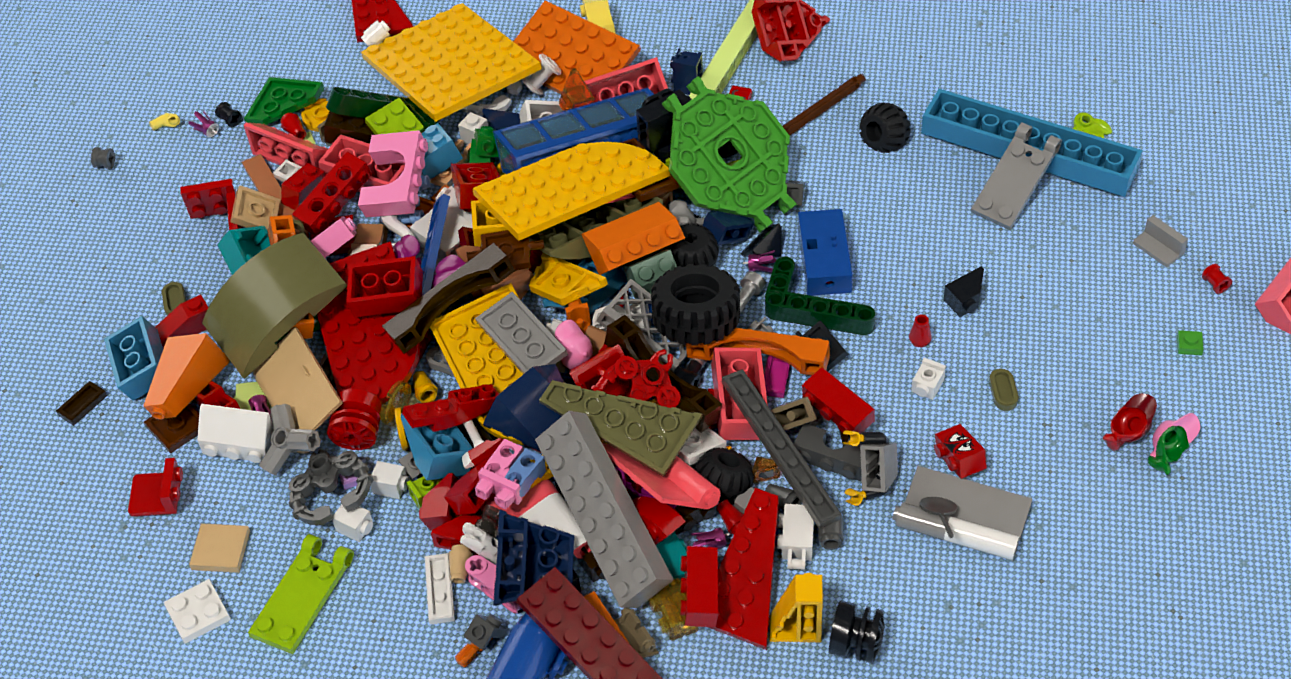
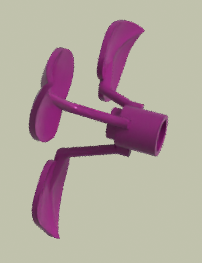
M412 235L403 236L393 246L396 258L416 256L420 250L418 239ZM448 255L443 258L436 266V274L433 276L434 280L432 281L431 289L466 263L457 255Z

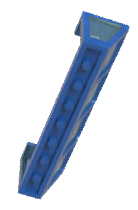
M643 88L493 131L502 172L508 174L557 154L560 151L575 147L580 143H621L632 138L638 140L636 110L641 108L646 98L654 94L649 88Z

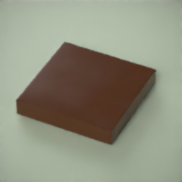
M190 404L176 417L160 420L151 416L144 421L145 427L170 454L198 436L199 413Z

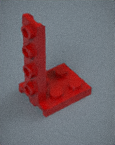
M232 179L180 187L181 196L191 219L228 213L229 230L245 228L230 222L236 196V189L233 186Z

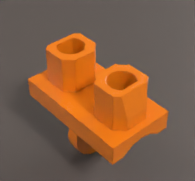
M579 298L567 304L565 308L566 320H573L585 334L588 326L591 325L590 313L587 302L581 303Z

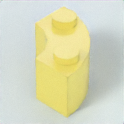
M582 0L583 5H579L581 17H585L586 20L615 33L608 0Z

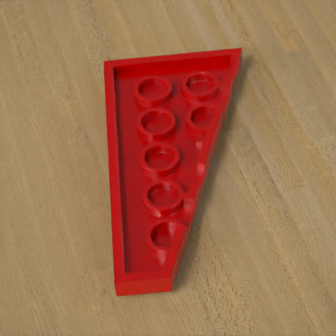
M351 0L357 42H364L361 38L364 35L363 32L376 20L379 22L383 20L390 27L388 31L390 33L389 37L401 33L404 29L414 27L395 0Z
M755 488L719 566L716 627L708 628L767 650L779 497Z

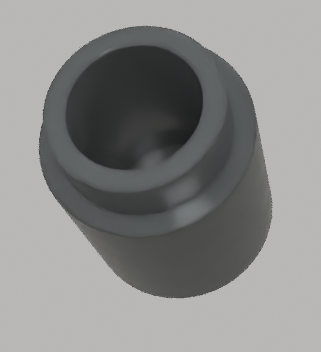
M842 516L840 520L818 528V540L823 548L833 550L841 546V542L844 539Z

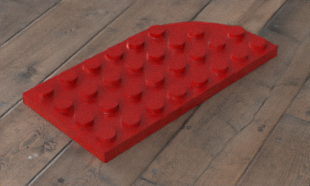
M390 241L329 264L347 284L349 264L395 259L396 255ZM346 287L317 313L337 393L347 389H361L376 395L383 405L402 390L414 373L420 355V343L403 354L382 327V325L400 312L354 317L346 303Z

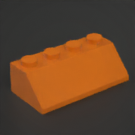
M660 202L581 234L599 275L685 239L677 218Z

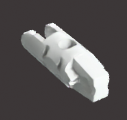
M465 523L462 530L465 534L462 535L460 542L488 561L496 564L498 539L471 523Z

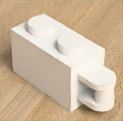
M784 504V514L779 513L778 528H783V534H778L777 549H782V559L788 560L787 569L805 570V562L812 561L814 520L804 505Z

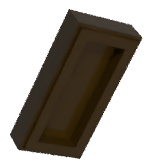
M89 381L59 407L56 412L59 417L74 426L107 397L106 391Z

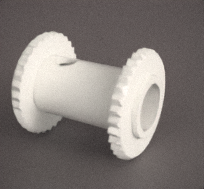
M545 54L539 55L542 61V69L521 79L526 87L537 95L543 94L541 86L553 73L561 74L559 66Z

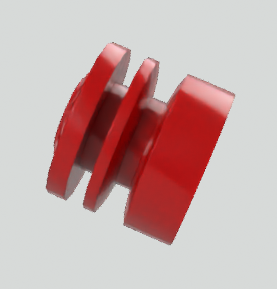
M361 389L343 390L338 393L343 403L332 413L329 420L328 438L334 444L345 449H369L375 445L377 440L379 422L383 411L382 401L376 395Z

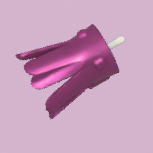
M195 111L194 115L203 125L193 121H189V125L195 127L193 129L201 131L209 138L215 136L219 130V125L211 121L205 111L203 113L208 119L198 111Z
M775 250L760 255L749 254L748 262H743V264H748L749 271L759 270L772 273L773 268L760 265L775 263L777 259L773 256H764L774 253Z
M256 394L249 399L248 402L251 410L267 412L270 415L271 411L267 406L266 396Z
M720 527L709 532L691 533L698 540L693 543V546L702 547L708 545L706 547H718V549L726 546L725 537L730 535L729 533L724 534Z

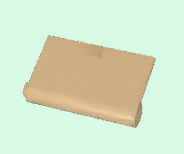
M294 327L277 344L279 348L253 371V376L271 407L282 404L290 405L296 429L316 430L343 402L300 331ZM297 451V452L300 453V454H305V453H308V452H311V451Z

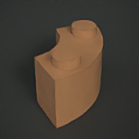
M357 224V229H355L357 234L354 236V242L351 243V249L348 250V256L387 243L388 228L384 224Z

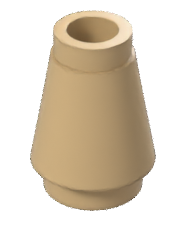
M454 545L448 553L451 581L456 584H463L466 582L468 574L465 569V563L468 558L473 556V553L465 545Z

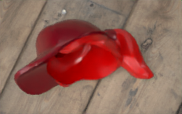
M1145 393L1136 394L1119 409L1111 420V433L1103 435V440L1108 448L1117 451L1124 443L1135 442L1146 436L1152 427V420L1157 408V402L1153 396Z

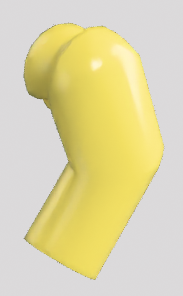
M165 113L149 121V125L153 131L162 126L176 127L180 123V118L177 114Z

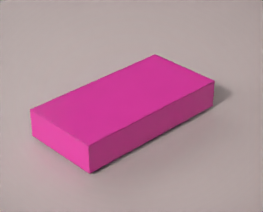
M768 355L764 372L766 395L784 398L790 364L771 355Z

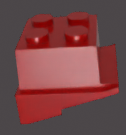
M617 344L571 369L569 374L576 386L591 390L592 385L595 386L601 378L600 374L602 371L605 372L625 354L620 345ZM616 378L613 385L608 383L603 390L606 394L629 397L632 381H623Z

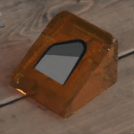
M756 457L752 474H754L753 483L756 484L780 478V469L774 460Z

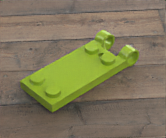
M307 534L303 539L300 552L249 629V637L294 654L345 570L352 563L354 551L339 546L334 553L332 564L315 558L321 549L322 539L312 534Z

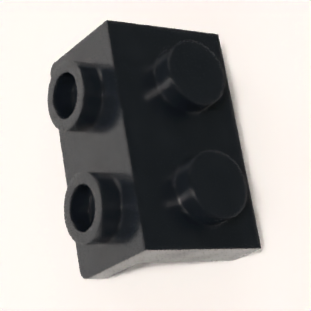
M821 320L805 334L802 335L799 331L795 333L800 337L829 340L830 358L826 369L827 372L849 355Z

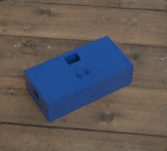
M842 209L798 212V235L807 295L852 293L853 275Z

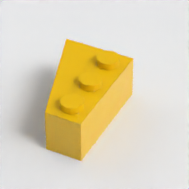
M805 573L794 576L770 613L769 642H821L822 575Z

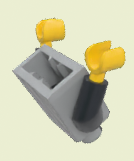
M844 431L843 434L850 435V440L843 442L844 445L857 446L860 442L862 444L860 445L862 491L859 492L852 488H848L845 491V494L852 496L846 502L858 506L863 498L868 500L885 495L897 478V444L889 442V438L882 432H861L859 434L855 431Z

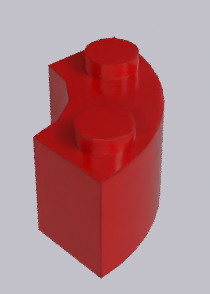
M641 496L632 499L655 545L686 522L677 511L668 504L659 502L656 498Z

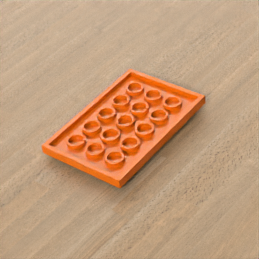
M546 0L513 41L540 63L542 62L539 58L540 54L550 57L561 69V74L553 73L543 86L575 102H581L576 89L580 82L628 67L641 51L640 45Z

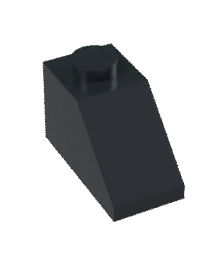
M982 266L945 285L943 300L959 317L974 312L979 306L984 274Z

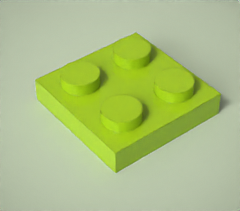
M400 98L365 118V123L375 135L418 130L421 133L424 132V126Z

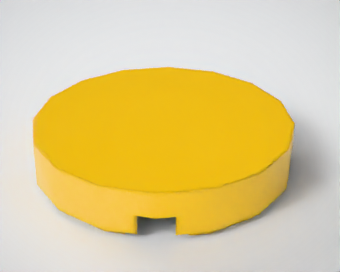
M320 98L317 102L304 107V111L301 112V118L307 129L319 132L318 125L327 119L329 110L326 108L328 103L326 98Z

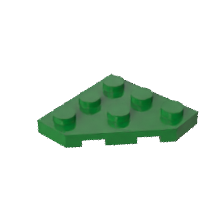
M269 77L244 117L246 123L268 125L281 119L286 113H294L317 102L325 89L324 84L318 81Z

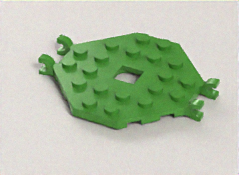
M698 76L686 86L691 93L697 95L695 98L682 106L677 96L673 93L662 103L666 110L673 113L669 172L696 207L753 218L756 228L761 232L773 223L763 212L767 207L778 201L780 210L785 214L796 205V202L787 194V184H785L786 173H788L789 156H787V147L790 142V136L763 101H750L733 94L715 93V90L707 89L702 79ZM728 141L732 143L742 157L732 166L727 165L718 154V149Z

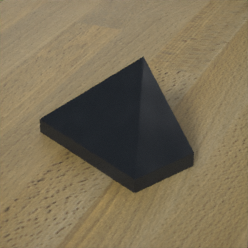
M778 223L765 228L741 252V255L748 257L749 254L760 255L775 250L774 253L764 256L781 257L782 226Z

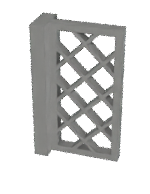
M630 279L609 305L603 309L596 321L607 329L609 324L623 315H626L631 321L632 319H643L644 328L640 329L654 353L662 349L667 350L666 355L659 357L664 364L668 362L667 355L670 354L668 347H679L680 357L677 359L673 356V365L670 369L673 372L687 356L686 349L684 350L686 344L667 342L666 336L662 334V342L656 343L651 339L650 333H659L656 328H649L648 318H652V313H646L645 304H651V294L634 280ZM629 288L633 289L638 293L639 299H628L627 290ZM629 304H640L641 313L631 314ZM615 305H625L626 314H619L613 307Z

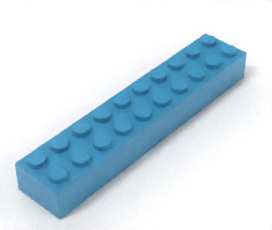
M943 89L937 90L923 114L921 134L998 158H1002L1014 138L1020 123L1028 124L1033 129L1026 144L1041 151L1044 150L1045 144L1051 135L1062 139L1061 146L1045 171L1046 173L1123 197L1126 196L1139 170L1143 152L1141 149ZM1030 153L1026 154L1027 157H1030L1032 155Z

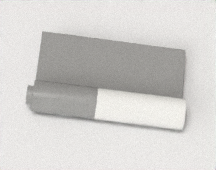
M917 466L905 503L902 502L901 506L895 507L892 520L896 521V526L1013 561L1033 499ZM941 497L951 500L957 505V511L954 514L945 515L953 532V538H949L939 515L928 513L920 508L919 504L923 498Z

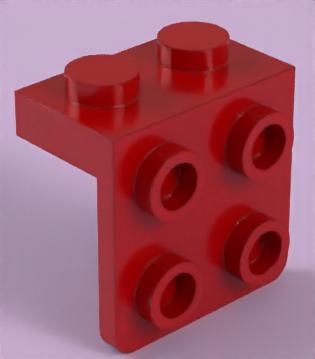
M165 458L163 473L136 474L133 477L128 506L130 516L177 513L183 470L182 467L178 466L175 458Z

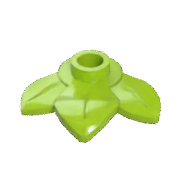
M1078 113L1074 118L1073 129L1101 138L1112 133V129L1107 122L1102 119L1093 118L1088 113Z

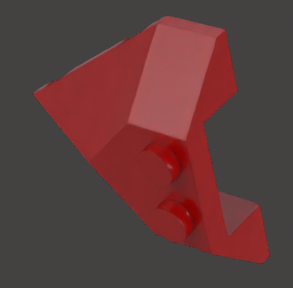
M754 0L751 12L762 50L780 62L797 60L802 51L820 33L822 27L829 22L830 18L826 15H819L815 12V8L802 0Z

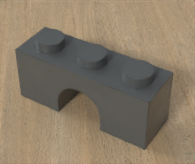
M806 423L803 424L794 445L806 463L817 466L824 471L843 475L847 479L862 480L861 442L857 446L845 445L840 449H830L826 446V430Z

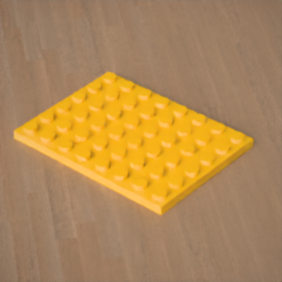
M463 3L457 4L445 12H440L428 20H423L412 28L404 29L395 36L387 37L379 45H370L367 49L361 51L362 58L435 122L542 69L541 63Z

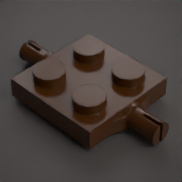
M508 230L481 234L480 250L466 253L467 259L470 261L494 243L507 255L514 269L521 270L531 268V251L545 248L543 239L530 242L527 237L518 241Z

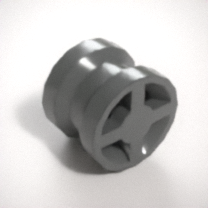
M94 147L91 153L92 166L94 168L104 166L106 169H112L115 163L114 150L112 148L102 150L100 147Z

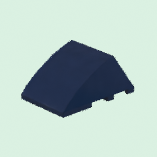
M556 364L530 368L496 396L483 423L484 427L493 428L502 432V435L513 437L521 441L522 444L541 452L535 439L562 417L539 402V399L552 380L564 383Z
M499 509L493 606L517 600L519 596L554 567L572 584L574 535L546 525L540 526L531 523L526 518L522 517L520 519L508 515L506 511Z

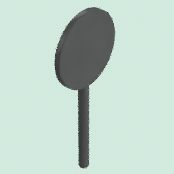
M941 497L923 498L919 504L920 508L928 513L939 515L949 538H953V532L945 515L954 514L957 511V505L953 501Z

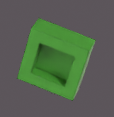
M1178 330V354L1202 356V332Z

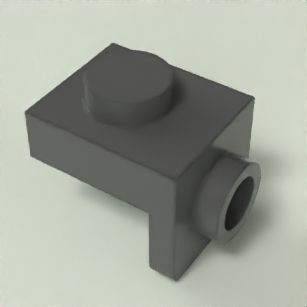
M476 614L464 637L478 648L485 649L492 637L504 639L508 629L501 625L503 621L493 614H489V616Z

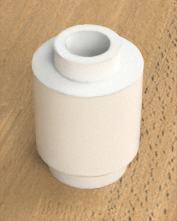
M376 20L363 32L364 35L361 38L368 46L379 45L390 36L388 32L390 27L383 20L381 22Z

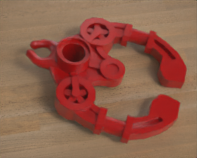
M665 349L654 353L650 360H635L630 356L620 357L605 372L602 371L600 374L601 378L595 386L592 385L590 388L592 391H603L608 383L613 385L616 381L615 379L618 378L623 381H632L630 398L646 401L651 397H655L657 405L668 408H676L680 401V393L676 387L672 386L668 375L673 365V355L671 353L667 355L668 362L666 364H660L659 357L667 353ZM650 369L655 370L658 373V380L654 382L649 381L646 377V371Z

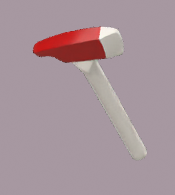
M472 420L463 423L474 445L473 449L462 456V463L466 469L476 466L491 456L504 440L498 438L494 441H483Z

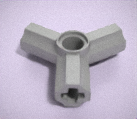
M288 404L275 405L270 409L274 428L271 435L272 445L259 466L273 475H277L290 453L297 451L314 452L316 448L320 447L321 438L318 435V431L295 428L291 407Z

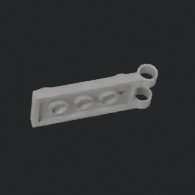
M1023 122L1018 126L1014 138L971 208L972 213L1008 230L1012 229L1062 143V139L1051 135L1043 151L1026 144L1033 127ZM1027 153L1032 154L1030 157L1026 156Z

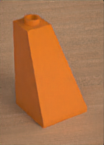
M207 333L168 337L143 406L155 419L161 420L176 417L229 364L230 360Z

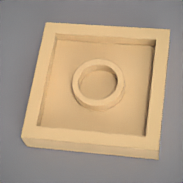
M239 185L230 222L246 228L265 226L268 231L269 217L278 215L280 199Z
M201 524L189 563L191 570L239 573L250 534L249 527Z

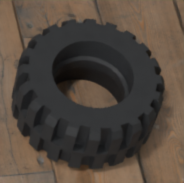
M687 264L685 267L677 266L672 271L668 270L655 281L651 289L653 324L660 334L673 342L675 340L678 341L679 344L685 345L690 343L692 346H698L700 343L707 345L711 344L714 340L720 341L724 338V335L728 336L739 323V285L728 272L719 270L718 267L713 265L708 267L706 264Z

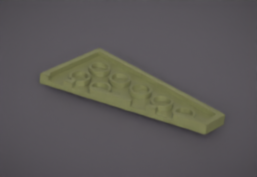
M554 380L551 381L539 399L541 404L561 416L568 411L587 414L599 439L662 477L666 475L703 417V414L697 412L691 413L682 411L679 408L659 406L648 401L621 395H610L599 390L592 391L581 388V386Z

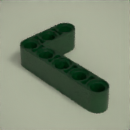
M333 87L326 106L329 111L336 114L366 118L397 98H400L424 126V131L429 126L439 123L438 121L435 122L409 98L342 87Z
M780 257L775 261L765 294L766 317L776 321L811 327L821 320L829 330L857 335H869L874 331L875 310L871 306L792 293L795 281L794 260L790 257Z

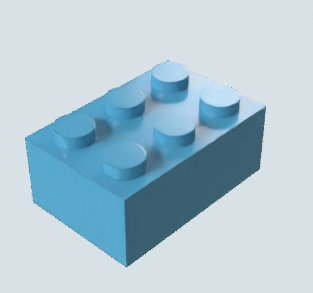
M140 316L104 338L117 388L133 401L149 391L163 352L157 328L143 316Z

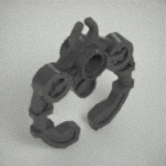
M319 449L318 454L314 452L311 454L308 462L309 468L305 473L295 476L289 482V506L293 509L292 515L296 520H301L310 525H324L333 520L331 508L329 506H321L311 511L305 506V498L312 495L315 486L324 493H331L337 488L339 474L342 476L354 474L355 477H358L355 490L345 494L340 501L345 510L350 512L358 508L368 495L371 483H373V477L368 473L370 469L366 463L359 459L354 451H346L338 456H330L327 451Z

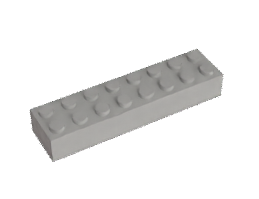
M568 411L539 435L535 441L621 608H639L674 579L587 414Z

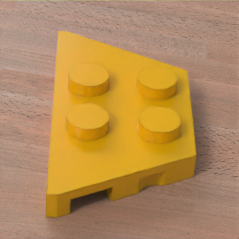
M542 253L541 265L536 267L535 275L531 279L529 287L532 293L564 306L605 287L608 282L604 276L563 259L550 257Z

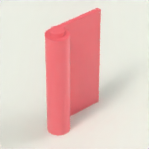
M602 443L611 461L659 502L700 509H710L718 504L721 496L720 490L680 457H676L666 475L662 477L611 445Z

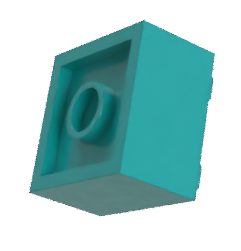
M257 226L229 230L217 246L233 275L248 260L269 247L270 241L266 227Z

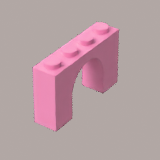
M419 130L371 136L368 153L376 165L402 163L405 164V168L402 174L390 184L361 187L358 206L366 218L415 213L416 204L419 202L418 191L422 185V169L425 168V152L428 150V142Z

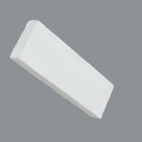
M449 554L425 556L429 623L432 625L455 621Z

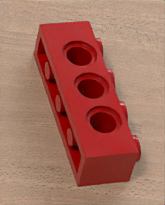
M347 151L292 213L294 219L301 221L304 229L311 234L319 235L327 228L332 219L341 212L345 204L355 196L359 188L369 180L372 173L367 163Z

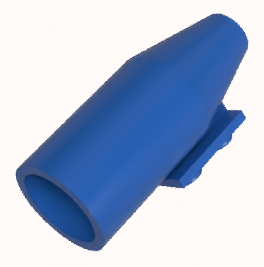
M525 613L512 627L486 679H545L547 674L549 675L548 679H554L557 673L562 675L568 661L564 659L566 654Z

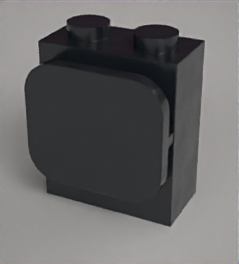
M670 88L664 89L646 98L641 108L636 110L638 141L650 153L671 144L673 113L666 110L662 103L673 93L677 96L682 106L692 100L680 89L675 92Z

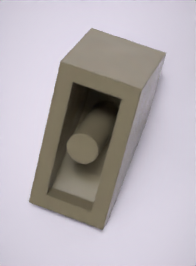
M808 397L798 398L771 409L784 430L817 419Z

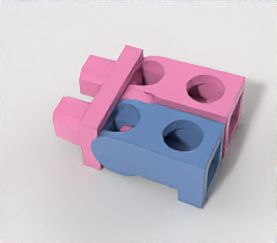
M504 439L487 461L484 468H481L478 472L479 482L475 487L476 496L485 500L493 493L496 495L494 498L495 504L505 510L512 503L519 505L522 497L527 494L533 482L538 477L542 478L546 473L544 456L527 448L523 451L522 446ZM509 449H512L514 454L510 453ZM530 458L534 459L535 463L530 462Z

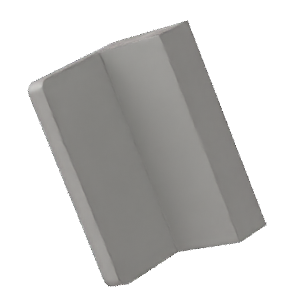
M1154 215L1147 219L1145 231L1133 240V244L1165 267H1169L1185 254L1188 238Z

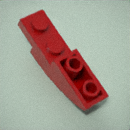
M492 384L449 391L448 398L444 400L440 399L403 406L402 414L412 428L429 425L431 430L436 432L458 426L487 412L499 393Z

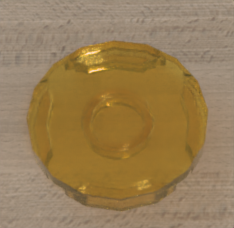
M398 381L391 387L386 397L389 401L387 405L383 404L381 408L380 418L382 423L390 427L396 424L394 409L398 407L402 409L403 406L408 405L411 396V385L409 383Z

